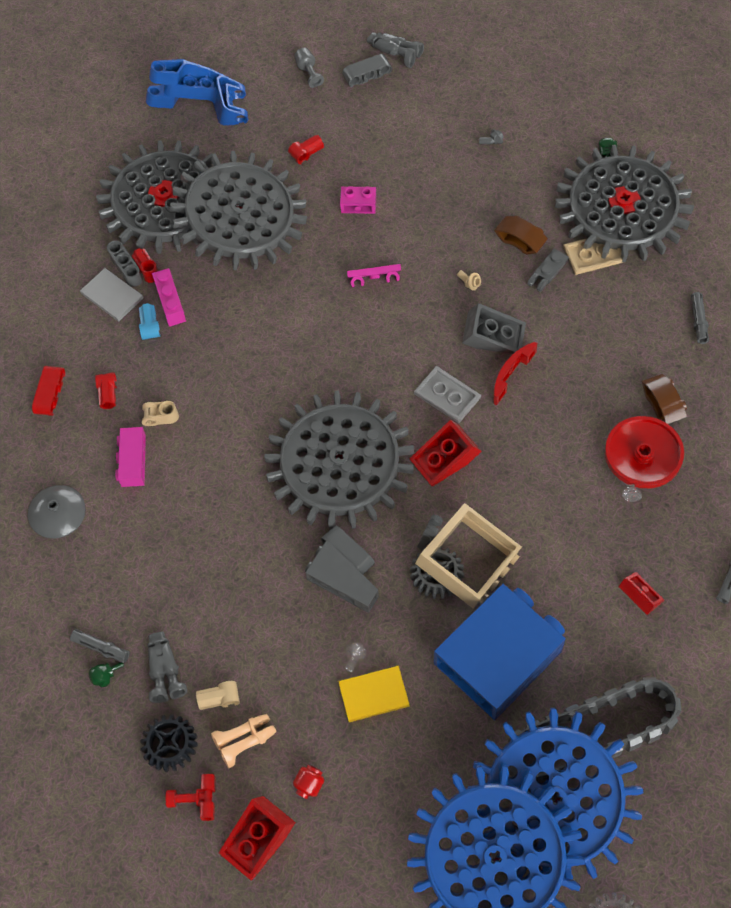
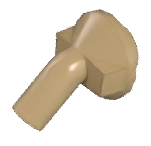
M462 270L458 272L457 276L464 281L467 288L475 291L481 285V278L478 273H471L468 276Z

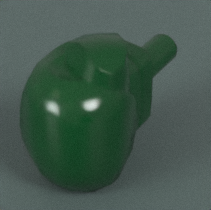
M611 137L602 138L598 142L600 154L605 158L611 156L612 145L617 147V141Z
M120 662L111 667L109 663L96 665L89 670V679L93 685L100 686L101 688L106 687L110 683V678L114 677L113 671L124 667V664Z

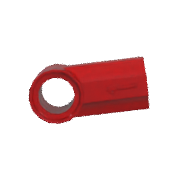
M315 135L302 143L294 142L289 147L288 152L298 164H302L301 162L308 161L310 155L323 149L324 143L319 135Z
M139 248L134 250L131 257L142 273L144 280L148 283L155 282L152 273L158 272L156 263L150 258L145 249Z
M114 372L95 375L100 408L111 409L116 406L115 389H117V386H115V381L117 380Z

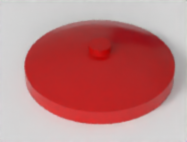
M636 416L621 421L611 430L605 445V458L612 473L624 483L637 488H656L667 484L678 474L684 460V446L678 433L669 424L653 417Z

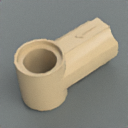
M235 681L222 682L218 687L196 691L199 710L217 706L228 707L230 704L238 705L240 703L237 683Z

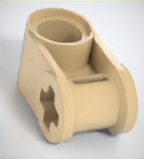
M171 401L147 402L142 405V410L144 411L142 424L145 426L172 424L179 418L176 406Z

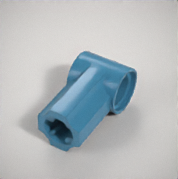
M149 303L143 304L139 307L141 321L139 328L142 340L160 337L154 305Z

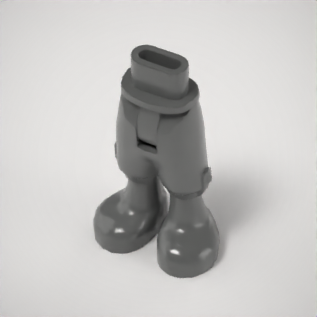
M372 32L367 38V43L372 44V47L387 54L403 56L404 64L408 68H412L416 57L419 58L424 51L423 43L419 41H406L403 37L391 34H382L381 32L376 34Z
M164 632L150 634L148 636L149 643L147 644L150 667L149 676L155 682V689L151 690L148 694L150 702L162 703L169 700L164 684L165 675L169 682L170 697L177 699L187 693V686L182 682H178L176 677L179 666L175 662L169 640L165 638Z

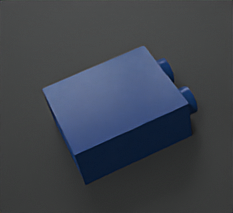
M504 584L434 651V665L494 721L562 652L566 639L562 636L565 633V629L557 619L551 615H546L542 618L532 609L534 602L525 591L516 588L512 592Z

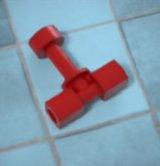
M201 775V789H197L196 793L177 794L176 790H167L166 807L175 808L177 803L196 802L197 807H200L201 821L214 820L215 804L212 802V793L215 792V775Z

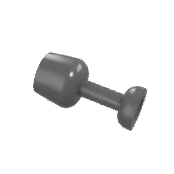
M308 48L297 50L294 55L296 64L300 70H307L310 76L308 78L309 86L314 88L322 85L324 82L323 76L315 73L313 69L316 62L314 55Z

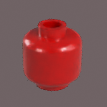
M309 764L307 767H301L293 781V786L297 789L296 794L305 799L308 796L316 797L325 780L322 776L323 772Z

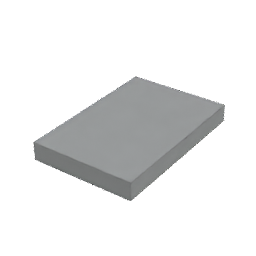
M106 268L80 290L83 296L118 322L143 299L142 294Z
M437 366L414 391L416 396L457 423L461 422L481 398V394Z

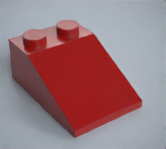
M450 420L409 459L433 487L468 465L482 451L459 424Z
M264 796L254 798L240 817L220 849L219 854L249 880H253L285 841L296 822Z

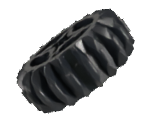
M170 714L167 720L165 715H162V721L159 722L158 719L154 718L155 725H147L150 730L149 732L143 731L142 734L146 738L140 740V743L144 745L141 748V752L145 753L143 756L145 761L149 760L148 764L151 767L155 765L156 770L160 771L163 767L164 771L168 772L171 766L173 771H177V764L184 768V760L191 762V758L188 755L196 754V751L192 748L198 746V743L194 741L198 736L196 733H193L195 729L193 726H189L188 720L183 721L181 716L175 719L173 714ZM167 728H176L169 733L162 732V730ZM184 732L185 744L183 749H181L178 742L181 739V734ZM155 737L160 740V744L157 747L158 750L154 753L153 742ZM164 739H165L166 741H167V740H170V742H171V740H172L173 745L175 746V748H174L172 745H170V746H169L168 744L166 745ZM168 753L176 754V756L171 758H161L162 756L165 757Z

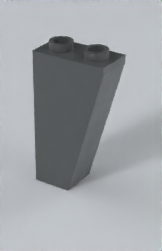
M326 541L323 546L320 545L317 549L313 562L310 561L305 568L307 580L369 613L379 597L378 589L330 542Z

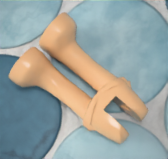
M267 714L250 718L248 722L225 732L214 731L211 733L212 739L217 749L220 750L228 769L235 765L236 756L239 753L257 744L265 743L267 739L276 733L274 726L266 727L259 732L257 730L258 727L269 722L270 718ZM246 733H251V735L247 738L238 741L232 745L226 746L229 742L233 741L234 739Z

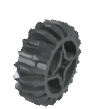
M440 546L431 558L446 570L453 569V575L462 581V578H464V572H462L464 565L460 564L461 558H456L455 552L449 554V548L442 551ZM413 559L412 564L414 566L410 567V572H412L410 578L414 580L413 586L418 587L419 593L425 590V596L428 597L432 593L433 599L436 598V594H440V597L443 599L445 592L449 596L452 595L449 589L427 572L421 575L422 568L415 564L417 559Z

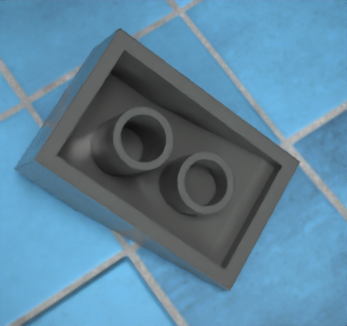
M478 303L468 311L462 343L475 349L514 354L522 348L526 322Z

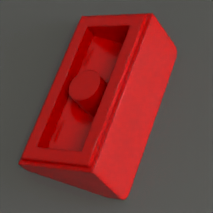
M637 572L624 578L618 586L646 615L664 601Z

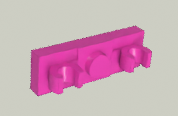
M401 264L347 271V278H352V287H354L355 280H360L361 286H364L362 277H369L370 280L379 279L380 275L387 274V283L390 282L389 277L391 275H394L396 281H399L400 276L397 272L401 271Z

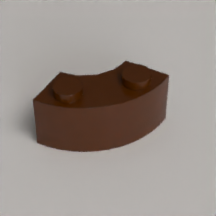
M516 215L505 216L494 230L502 242L517 247L526 255L536 254L548 239L540 227H536Z
M660 374L642 381L645 397L653 406L659 420L669 424L687 417L685 412L687 410L686 403L683 399L681 400L671 378Z

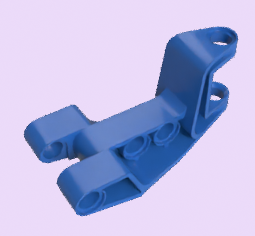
M184 59L158 60L151 63L149 79L151 82L161 85L149 86L147 88V105L172 109L179 98L209 100L214 104L217 119L221 125L247 123V111L233 106V99L246 96L243 84L211 68ZM241 90L242 92L235 93L234 91ZM239 115L244 116L243 118H237Z

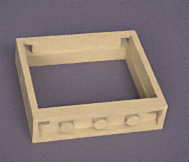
M464 503L424 549L415 564L474 609L478 603L481 605L489 596L486 593L489 589L493 591L499 584L497 580L499 576L504 578L510 570L507 566L510 563L514 565L520 556L517 553L522 546ZM461 522L465 523L507 556L478 593L431 558Z

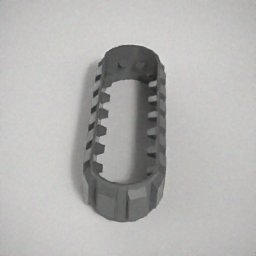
M643 677L639 682L633 680L623 684L620 690L616 688L608 690L600 698L594 696L584 700L581 706L575 704L567 707L562 714L557 712V725L572 721L576 711L581 712L582 716L588 713L593 715L598 713V709L607 705L615 706L617 701L626 697L632 699L639 692L645 691L646 693L654 692L658 694L662 700L664 699L667 702L666 711L670 712V719L664 716L660 720L662 724L655 727L652 725L645 727L646 731L633 735V733L626 735L627 739L622 740L624 746L612 755V758L621 756L624 749L630 752L639 748L643 741L649 744L660 739L662 733L667 735L678 722L677 717L681 713L680 698L676 697L675 689L666 681L657 680L656 677ZM549 715L542 722L536 720V727L549 726ZM526 724L525 729L522 731L517 729L515 731L516 735L519 736L520 734L529 731L528 724ZM613 741L607 743V747H605V749L608 748L613 743ZM566 764L555 769L563 770L566 767ZM509 766V775L513 777L516 775L517 769L514 766ZM538 773L536 775V781L539 783H544L548 779L547 773Z

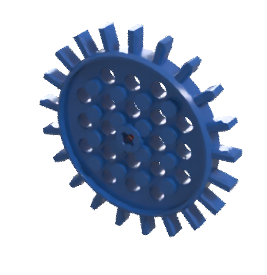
M550 708V725L538 728L530 711L525 712V720L529 726V731L518 736L512 726L505 722L503 724L504 731L511 738V741L501 749L493 741L487 739L485 741L486 747L495 753L497 757L492 766L474 761L473 768L476 769L477 766L481 765L484 772L488 774L487 783H499L502 766H514L517 769V773L513 777H508L507 784L516 787L522 785L524 776L530 772L533 774V780L529 786V793L537 798L543 794L545 789L552 786L560 798H556L555 801L550 798L545 803L550 812L554 814L567 806L574 812L572 819H562L558 822L561 832L568 833L579 828L587 830L584 838L567 842L569 846L566 850V855L584 857L587 872L594 879L597 877V872L591 859L602 852L614 864L618 862L615 853L607 847L615 836L629 844H632L634 841L627 832L619 828L623 817L633 820L642 819L640 812L625 808V796L643 794V788L636 785L624 787L621 775L632 772L637 768V765L634 761L626 762L621 766L616 765L612 755L624 746L621 739L614 741L606 749L597 742L605 729L603 723L599 722L589 736L578 731L582 721L581 712H575L570 728L557 725L558 714L555 708ZM546 740L553 742V748L549 752H544L541 749L542 743ZM577 746L584 748V754L580 758L572 755L573 749ZM532 753L535 755V761L529 765L523 762L524 755ZM556 760H565L566 767L563 770H556L554 768ZM589 765L597 767V773L594 776H588L585 773ZM539 772H545L548 774V779L544 783H539L536 781V775ZM570 778H577L579 780L577 788L570 789L567 787V782ZM602 784L610 785V791L606 795H601L598 792ZM588 796L592 798L591 805L586 808L580 805L581 799ZM487 805L486 808L477 809V812L485 816L490 812V807ZM499 805V807H500L502 810H508V809L511 808V806L508 807V808H502V807ZM598 815L605 817V822L601 826L593 824L594 818ZM530 816L527 819V824L530 827H536L540 820L537 816ZM512 821L505 824L506 831L515 832L517 830ZM492 828L484 832L483 835L491 838L495 835L496 830ZM537 838V842L533 847L535 849H542L545 846V841L542 838ZM514 844L511 847V852L519 855L523 852L524 848L521 844ZM542 861L539 866H542L541 871H549L551 863ZM567 864L564 877L573 879L571 867L576 865ZM519 867L516 872L517 875L523 877L527 867Z
M480 765L476 768L478 785L465 788L461 777L455 773L452 775V778L459 793L448 800L437 788L432 790L433 797L442 805L436 816L420 808L416 813L422 820L431 824L428 835L415 832L409 833L408 840L414 843L425 844V856L407 859V867L426 866L428 879L418 881L413 885V890L416 893L422 892L429 887L433 888L438 898L430 903L427 908H440L443 905L446 908H479L478 904L482 900H488L491 903L490 908H547L550 904L555 908H568L564 902L555 896L561 886L575 891L580 890V884L573 879L564 877L567 864L585 865V859L579 855H566L565 843L576 841L582 838L580 830H573L568 833H562L558 822L572 813L569 806L561 808L554 814L545 806V803L552 798L555 792L552 786L545 789L543 794L537 798L528 792V788L533 780L532 773L528 772L524 776L522 785L519 788L507 784L509 776L508 766L503 765L500 770V782L486 783L485 772ZM502 799H509L512 802V806L508 810H502L499 807V802ZM481 804H486L490 807V812L485 816L477 812V808ZM458 810H465L468 813V818L464 821H459L455 817V813ZM530 816H537L540 821L536 827H530L527 824V819ZM509 821H514L518 825L515 832H508L505 830V824ZM488 826L496 830L495 835L491 838L483 835V830ZM465 832H470L473 834L474 839L471 843H464L461 840V835ZM447 837L452 841V845L450 848L444 849L440 846L439 841ZM542 838L545 841V846L542 849H535L533 847L535 839ZM521 844L524 848L523 852L519 855L513 854L511 852L512 845ZM496 851H499L500 858L495 857L493 860L491 858V852L495 853ZM472 854L477 855L480 859L479 863L475 866L467 862L468 856ZM448 860H454L457 862L458 867L454 871H449L446 869L445 863ZM542 861H548L551 863V868L547 872H542L538 868L539 864ZM519 867H527L529 874L526 877L518 876L516 872ZM496 873H506L507 880L503 883L497 882L494 878ZM475 878H483L486 882L482 888H476L472 883ZM453 883H460L464 889L461 893H454L450 887ZM526 889H532L535 892V896L531 900H526L522 896L523 892ZM503 895H511L513 902L510 905L502 904L500 899Z

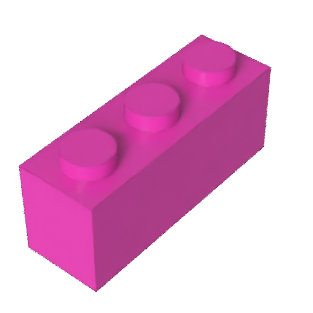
M170 269L152 273L169 327L186 322Z
M143 427L120 428V436H117L119 452L116 453V461L119 464V469L115 471L116 481L120 482L121 487L145 486L146 434Z

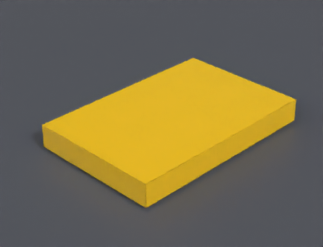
M399 666L338 681L349 722L410 707Z

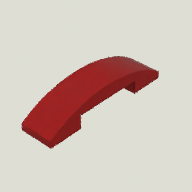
M532 342L525 345L505 362L496 379L493 404L497 405L506 394L508 385L506 380L518 364L522 362L527 365L536 354L538 343Z

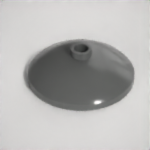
M55 485L39 492L31 501L28 508L29 524L42 537L51 539L65 537L73 533L81 525L86 512L84 499L78 491L69 486Z

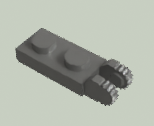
M553 249L530 277L527 285H534L539 278L542 281L538 284L537 290L541 292L566 264L569 256Z
M434 514L431 516L417 548L423 550L436 537L439 530L436 526H441L443 522L439 515Z

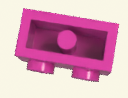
M341 187V213L376 214V187Z

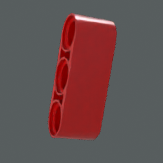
M44 366L32 404L34 414L54 415L52 412L56 408L58 392H61L62 379L65 377L64 368Z

